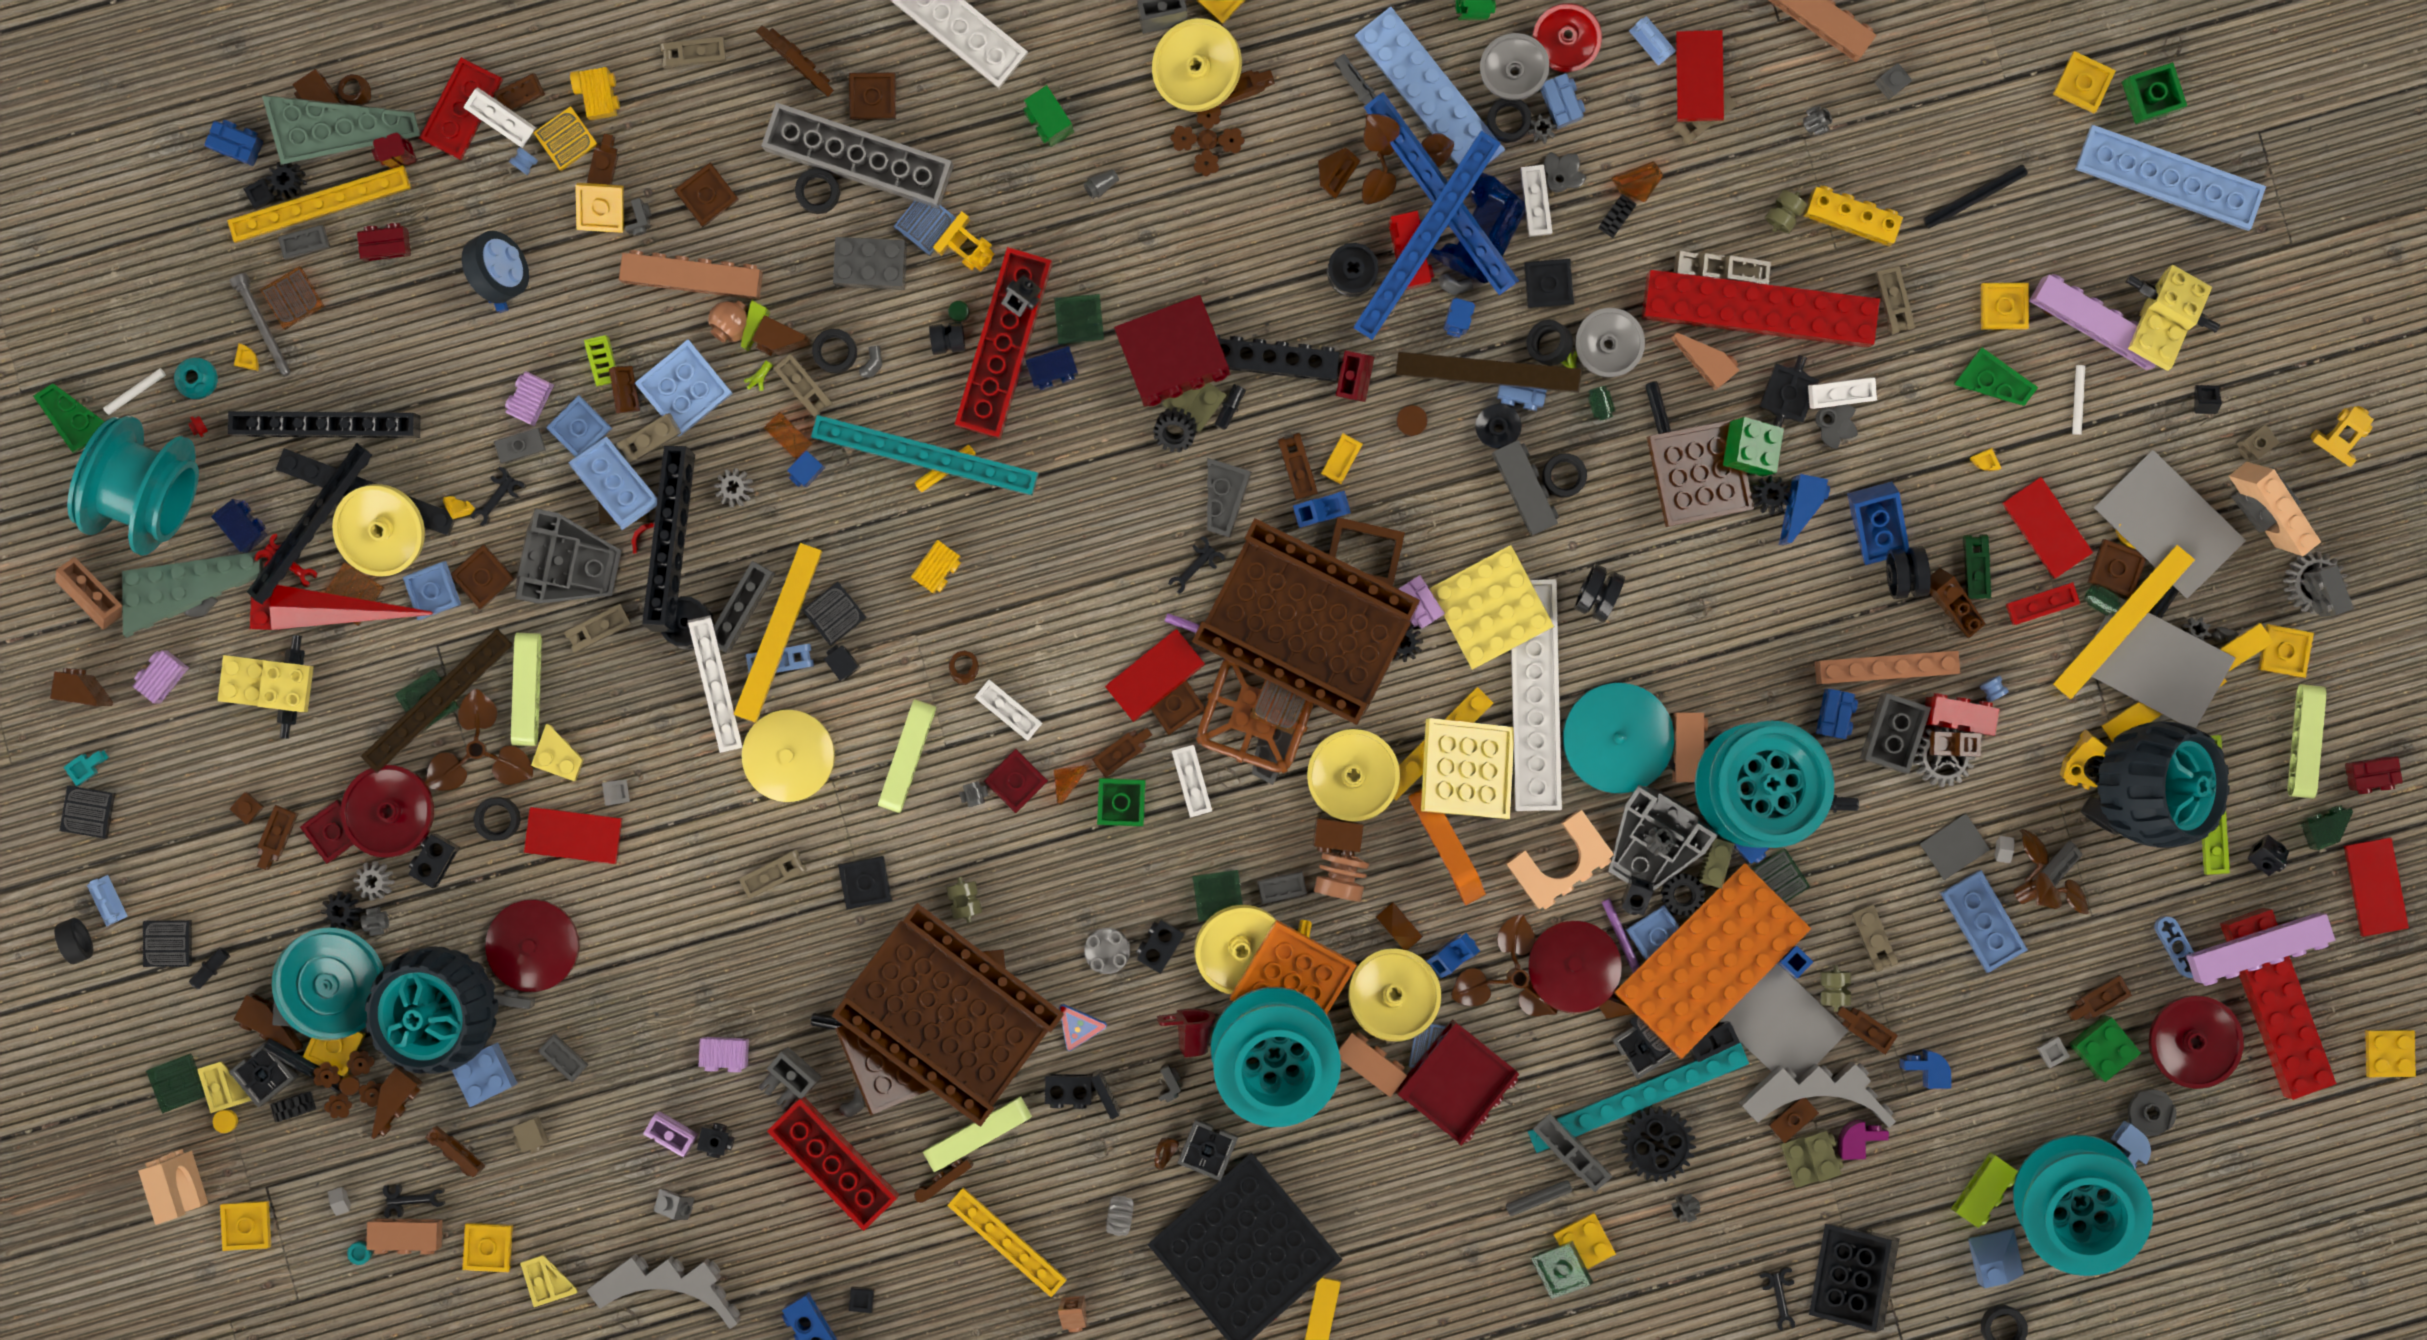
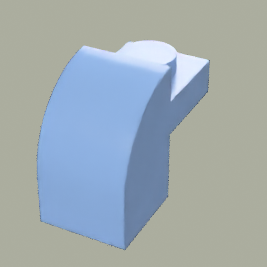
M2123 1121L2111 1137V1140L2125 1150L2123 1153L2131 1161L2134 1168H2136L2138 1160L2147 1164L2151 1155V1147L2147 1137L2133 1125Z

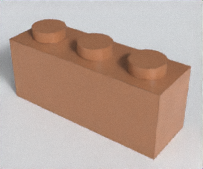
M73 557L56 569L55 581L102 630L122 617L121 603L76 557Z
M1673 713L1675 772L1672 770V782H1695L1699 760L1708 746V742L1704 741V731L1708 730V719L1704 718V713Z
M1350 1031L1338 1047L1340 1059L1391 1097L1406 1078L1407 1074L1403 1071L1406 1067L1395 1059L1393 1062L1385 1057L1387 1053L1377 1045L1373 1048L1367 1044L1369 1039L1359 1031L1356 1034Z
M373 1218L367 1222V1250H374L375 1254H386L388 1250H397V1254H410L414 1250L420 1251V1254L427 1255L434 1254L435 1251L442 1247V1219Z

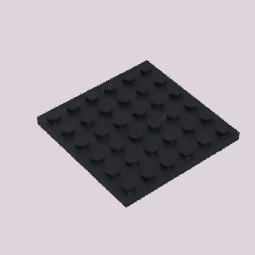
M1250 1153L1221 1181H1218L1147 1244L1226 1340H1253L1343 1260L1253 1153Z

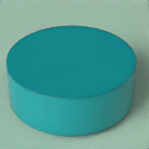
M357 1241L348 1248L347 1256L351 1263L362 1265L371 1259L372 1250H367V1242Z

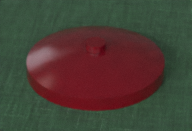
M386 765L379 773H376L372 768L360 773L346 789L341 803V821L347 837L358 849L376 857L392 858L411 852L427 837L434 820V802L428 786L416 773L400 766Z
M539 899L523 900L503 909L492 921L486 936V956L492 971L506 985L525 992L543 991L562 982L574 968L579 954V936L570 916L557 905Z
M1583 921L1561 922L1544 931L1531 949L1528 965L1530 981L1537 995L1552 1008L1572 1014L1586 1013L1605 1004L1617 989L1622 969L1620 954L1612 938L1601 928Z
M2199 995L2177 998L2159 1011L2151 1025L2149 1051L2155 1066L2167 1079L2183 1087L2203 1089L2215 1086L2226 1080L2235 1071L2242 1058L2244 1036L2237 1017L2227 1006L2213 998Z

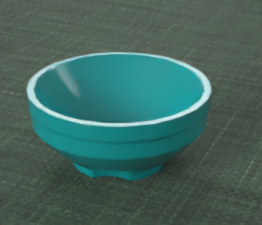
M189 358L182 361L176 368L174 382L178 391L187 398L203 399L215 390L218 375L215 367L209 361L202 358ZM191 370L196 371L198 374V379L193 384H189L186 380V374Z

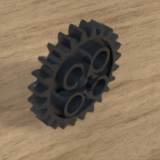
M1650 1106L1648 1114L1641 1109V1117L1638 1118L1632 1115L1635 1121L1633 1124L1626 1122V1125L1630 1128L1629 1131L1622 1130V1133L1627 1137L1620 1140L1622 1144L1626 1145L1620 1151L1628 1153L1623 1160L1625 1162L1632 1161L1629 1165L1630 1170L1637 1168V1176L1644 1172V1179L1647 1181L1651 1175H1653L1655 1182H1658L1659 1176H1662L1663 1180L1667 1182V1175L1669 1174L1675 1179V1171L1678 1170L1684 1173L1681 1167L1683 1164L1690 1166L1686 1160L1687 1157L1694 1158V1155L1689 1152L1690 1149L1696 1148L1694 1144L1690 1143V1141L1695 1139V1136L1688 1135L1692 1127H1684L1687 1122L1685 1118L1678 1121L1680 1113L1676 1112L1671 1116L1672 1109L1667 1108L1665 1113H1663L1661 1106H1658L1657 1112H1654ZM1658 1122L1660 1130L1655 1134L1650 1133V1125ZM1641 1132H1645L1656 1141H1660L1665 1147L1675 1152V1156H1671L1660 1147L1655 1148L1651 1141L1641 1136ZM1673 1135L1679 1136V1143L1676 1146H1669V1138ZM1647 1142V1150L1643 1153L1637 1152V1144ZM1661 1154L1666 1155V1163L1661 1166L1656 1165V1158Z

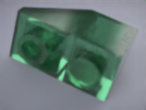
M2337 805L2329 808V813L2313 814L2307 817L2308 821L2300 823L2309 848L2320 850L2339 843L2353 814L2352 808Z

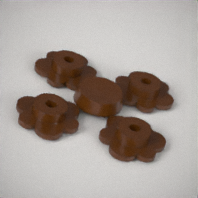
M1220 107L1196 112L1198 115L1197 123L1203 124V127L1206 129L1201 131L1198 137L1192 133L1191 127L1184 128L1180 125L1175 127L1174 134L1170 137L1171 141L1174 142V149L1177 151H1182L1183 149L1189 151L1192 145L1198 142V145L1204 151L1201 155L1195 156L1194 170L1197 173H1202L1205 177L1209 176L1210 173L1215 174L1219 170V165L1217 164L1219 158L1216 155H1212L1210 151L1217 145V142L1223 146L1224 152L1231 151L1235 154L1240 152L1241 145L1245 142L1244 138L1241 137V130L1238 128H1233L1232 130L1226 128L1219 137H1217L1214 131L1209 130L1213 128L1214 124L1220 123Z
M352 1051L350 1053V1060L347 1061L346 1065L348 1068H351L352 1075H345L341 1079L338 1074V1067L332 1066L329 1062H323L320 1068L314 1069V1075H316L314 1083L317 1086L323 1085L325 1088H330L332 1084L339 1082V1089L342 1093L337 1096L331 1095L329 1101L324 1105L325 1111L330 1113L332 1118H337L338 1116L346 1118L349 1115L352 1102L348 1101L347 1095H353L357 1091L361 1095L360 1101L362 1103L367 1102V1105L370 1107L377 1106L382 1083L375 1084L374 1081H369L367 1085L360 1086V1081L356 1077L361 1073L368 1074L370 1067L374 1065V1058L368 1056L367 1051Z

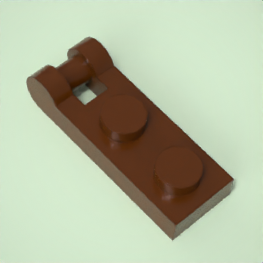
M1295 433L1290 438L1285 439L1282 437L1277 439L1295 500L1318 494L1300 433ZM1296 445L1297 452L1289 454L1288 447Z
M961 1157L950 1165L952 1169L947 1173L939 1172L932 1178L933 1183L928 1187L920 1186L914 1194L915 1200L919 1203L927 1201L972 1168L974 1163L969 1157L964 1160Z

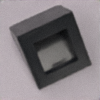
M2195 385V413L2217 414L2222 405L2219 386Z

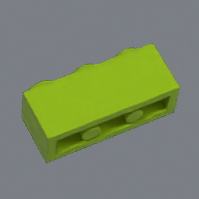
M1989 1153L1951 1210L1977 1228H1980L1981 1225L1984 1226L1990 1219L1991 1214L1989 1213L2002 1202L2004 1198L2002 1194L2007 1187L2010 1188L2014 1184L2018 1171L1996 1155Z

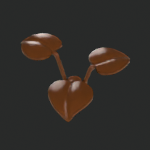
M1366 115L1364 144L1370 151H1378L1377 156L1380 158L1383 170L1377 168L1371 170L1364 179L1362 200L1367 205L1385 200L1393 193L1396 187V177L1393 173L1387 172L1388 167L1384 155H1391L1395 151L1390 142L1399 136L1400 127L1393 118L1385 115ZM1434 133L1427 136L1421 145L1436 166L1440 167L1450 157L1454 148V141L1444 134Z
M473 689L466 695L458 711V720L462 728L466 730L476 728L474 741L467 745V754L460 762L451 753H440L431 760L425 780L426 785L431 789L447 791L460 787L467 779V771L462 765L469 758L481 759L484 756L497 760L493 764L492 772L495 779L500 783L513 785L533 777L532 763L520 748L505 746L500 750L498 757L488 753L486 745L479 741L480 728H490L498 716L497 708L493 701L479 689Z
M2025 829L2019 830L2022 833L2025 852L2034 863H2037V867L2025 878V883L2014 888L2017 900L2021 904H2026L2036 898V905L2058 909L2062 905L2059 892H2063L2066 894V899L2072 908L2079 913L2089 914L2085 894L2075 881L2068 879L2065 881V887L2056 889L2045 873H2038L2043 868V864L2049 863L2046 847L2032 832Z
M1519 914L1508 919L1501 926L1497 934L1499 950L1504 953L1511 952V958L1515 965V968L1508 971L1506 979L1486 981V976L1481 970L1475 968L1466 969L1459 974L1451 992L1453 1000L1466 1006H1479L1487 1002L1491 997V990L1487 985L1510 984L1516 988H1524L1519 994L1518 1002L1520 1008L1526 1014L1531 1016L1557 1014L1558 1010L1547 1005L1537 995L1531 981H1529L1528 973L1520 969L1521 965L1515 956V953L1518 955L1529 953L1535 943L1534 931L1524 915Z

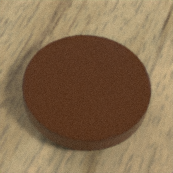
M1406 406L1397 416V426L1403 434L1417 436L1427 426V415L1418 406Z

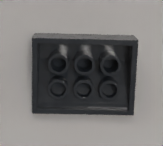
M1826 1223L1809 1315L1873 1332L1884 1330L1900 1238Z

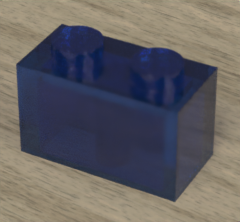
M1069 346L1025 360L1035 389L1040 388V391L1052 388V383L1061 381L1062 384L1075 380L1074 376L1079 375Z
M231 499L211 517L240 552L248 553L268 537V534L264 531L266 526L260 519H254L250 514L252 510L245 501Z

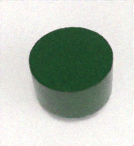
M954 301L950 304L948 313L953 321L964 322L968 319L970 310L965 302Z

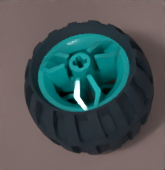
M2159 721L2132 727L2114 738V742L2107 747L2103 762L2100 764L2098 785L2102 812L2108 818V823L2122 836L2142 845L2157 848H2173L2198 842L2208 837V833L2218 827L2219 821L2227 808V796L2230 791V786L2228 785L2229 769L2225 763L2221 747L2215 744V740L2211 736L2189 725Z
M434 946L419 948L402 954L379 973L371 986L370 992L372 993L366 999L365 1011L367 1012V1020L365 1023L367 1032H370L374 1041V1047L377 1051H381L387 1057L386 1060L393 1065L403 1066L404 1070L418 1074L444 1073L466 1064L485 1047L487 1040L495 1029L496 1019L494 1017L498 1012V999H494L495 986L492 979L489 980L484 972L485 969L480 963L469 959V955L458 950Z

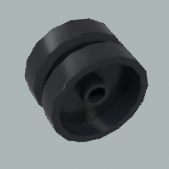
M1346 243L1338 247L1331 255L1327 267V278L1332 289L1340 295L1349 298L1359 297L1367 293L1376 281L1379 271L1378 260L1372 250L1359 243ZM1351 267L1355 268L1356 271H1357V273H1356V274H1355V272L1349 273V272H1348L1349 268H1351Z
M1910 547L1907 553L1902 548L1888 550L1886 555V575L1892 598H1908L1910 592L1914 597L1928 596L1931 586V575L1928 556L1924 547Z
M1595 563L1582 583L1574 609L1586 614L1594 605L1593 618L1604 623L1619 597L1625 576L1613 572L1604 583L1607 570L1605 567Z
M680 596L678 597L674 632H661V634L668 642L680 649L694 650L689 625L686 626L685 621L711 615L714 627L713 614L700 601L692 597Z

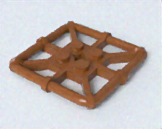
M1224 659L1212 691L1207 695L1208 702L1197 731V743L1209 750L1237 759L1236 762L1239 763L1246 762L1272 772H1282L1283 774L1288 772V768H1290L1294 761L1303 733L1307 732L1308 727L1306 725L1314 703L1305 700L1298 723L1290 727L1295 729L1283 760L1273 740L1278 725L1266 721L1277 695H1274L1265 718L1262 719L1258 716L1257 719H1254V714L1251 711L1256 709L1263 689L1247 685L1239 666ZM1231 665L1242 686L1237 702L1220 697ZM1269 682L1268 686H1266L1267 688H1265L1266 691H1265V693H1263L1264 695H1262L1263 698H1262V700H1260L1261 702H1259V703H1260L1259 707L1261 706V703H1262V701H1263V699H1264V696H1265V694H1266V692H1267V689H1268V687H1269V685H1270V682ZM1291 693L1288 702L1292 700L1294 693ZM1286 695L1285 700H1284V702H1283V704H1282V707H1281V709H1280V711H1279V714H1278V716H1277V718H1276V721H1277L1278 717H1280V716H1279V715H1281L1280 712H1281V710H1283V709H1282V708H1284L1283 705H1284V703H1286V702H1285V701H1287L1286 698H1287V696H1289V695ZM1278 696L1279 698H1277L1278 701H1277V703H1275L1276 705H1274L1275 708H1274V710H1272L1273 712H1271V713H1272L1271 717H1269V718H1270V721H1271V718H1272V716H1273V713H1274V711H1275V709H1276V706H1277V704H1278L1279 699H1280L1281 696ZM1217 703L1234 708L1229 723L1206 733ZM1283 718L1280 719L1278 724L1282 723ZM1231 729L1246 734L1240 750L1210 740ZM1253 736L1268 741L1278 763L1247 753Z

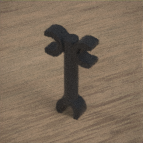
M498 467L503 473L501 479H497L494 476L490 477L494 483L501 485L481 510H475L471 514V518L474 520L478 515H483L484 519L480 523L483 527L488 525L490 521L489 514L507 491L512 497L518 498L519 495L514 492L515 486L519 485L524 489L526 488L525 483L509 476V472L504 467Z
M1204 536L1201 537V540L1205 543L1203 549L1197 548L1196 545L1192 546L1195 552L1202 554L1179 577H1173L1169 580L1168 584L1170 586L1175 581L1181 583V588L1177 591L1178 594L1184 591L1185 583L1208 560L1210 567L1213 569L1217 568L1213 563L1214 557L1218 556L1223 561L1225 560V556L1220 552H1216Z
M389 1184L383 1186V1194L387 1197V1207L384 1211L385 1218L391 1217V1209H396L397 1216L402 1217L404 1209L401 1205L431 1203L433 1206L441 1207L446 1204L445 1201H438L436 1199L437 1194L445 1192L443 1188H438L431 1194L399 1196L402 1192L401 1184L395 1186V1193L389 1191Z
M1783 1267L1779 1272L1771 1274L1766 1271L1759 1273L1760 1278H1769L1767 1284L1761 1285L1763 1290H1770L1774 1287L1779 1312L1776 1325L1780 1331L1783 1330L1782 1323L1785 1320L1789 1321L1791 1328H1795V1321L1788 1314L1782 1283L1787 1286L1794 1284L1793 1279H1784L1786 1273L1792 1272L1790 1267Z

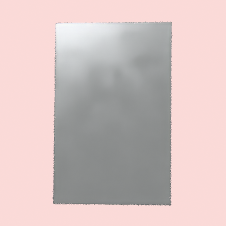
M2154 450L2094 507L2155 568L2176 545L2192 556L2195 561L2173 584L2186 599L2246 541Z
M2118 596L2116 597L2095 636L2126 602ZM2147 613L2091 677L2181 724L2196 728L2233 664L2235 657Z
M1778 963L1719 1021L1720 1023L1730 1021L1739 1041L1771 1072L1779 1065L1784 1069L1788 1067L1797 1076L1795 1081L1814 1064H1818L1849 1031Z

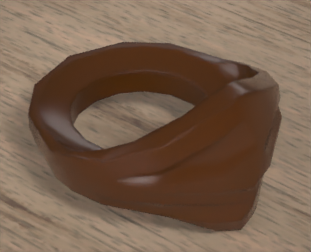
M350 74L340 81L338 93L346 103L363 105L371 100L370 85L363 77ZM350 80L358 81L361 86L356 95H346L344 93V86Z
M965 650L955 653L949 663V672L953 680L958 684L967 685L975 679L979 671L977 657L972 652ZM961 656H968L972 660V667L967 674H958L955 669V662Z
M1161 1138L1158 1143L1154 1159L1155 1167L1158 1170H1163L1176 1152L1179 1142L1175 1139ZM1162 1147H1164L1162 1159L1159 1162L1160 1152L1162 1150Z

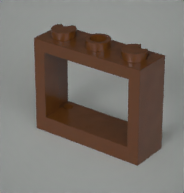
M1337 517L1328 555L1336 557L1342 529L1395 541L1388 577L1369 574L1393 586L1405 532Z

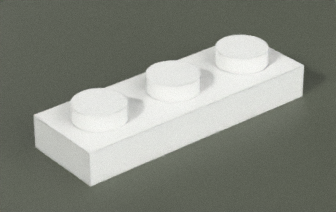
M478 87L473 91L463 107L522 148L536 129L535 126Z
M1544 165L1521 167L1520 172L1529 237L1551 235L1552 225Z
M1875 377L1808 385L1809 404L1812 409L1877 400Z
M988 680L975 696L979 702L1027 741L1043 724L991 680Z
M1194 745L1173 750L1172 754L1190 818L1212 812Z

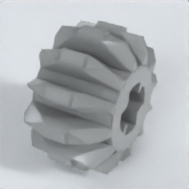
M734 468L733 474L726 469V478L718 475L717 478L722 483L714 484L715 488L721 489L715 495L716 497L723 496L721 503L724 505L729 501V506L734 508L737 501L738 505L742 507L744 506L742 498L748 501L751 500L750 496L746 495V493L754 492L753 488L747 487L753 483V480H745L747 477L745 471L739 475V469ZM733 482L736 485L739 484V487L736 488L737 493L729 491L732 488Z
M374 861L372 865L364 863V870L357 869L356 872L360 877L354 878L353 881L359 882L360 885L356 886L355 890H363L361 893L362 898H366L369 895L370 901H374L376 897L379 899L385 898L384 892L391 893L392 890L387 885L394 884L395 881L388 879L389 876L393 875V872L388 871L385 873L387 869L386 864H382L379 867L378 861ZM373 877H376L378 881L372 885L370 881L373 880Z
M1113 1196L1111 1198L1106 1221L1107 1233L1115 1236H1126L1129 1233L1134 1206L1132 1199L1125 1196Z

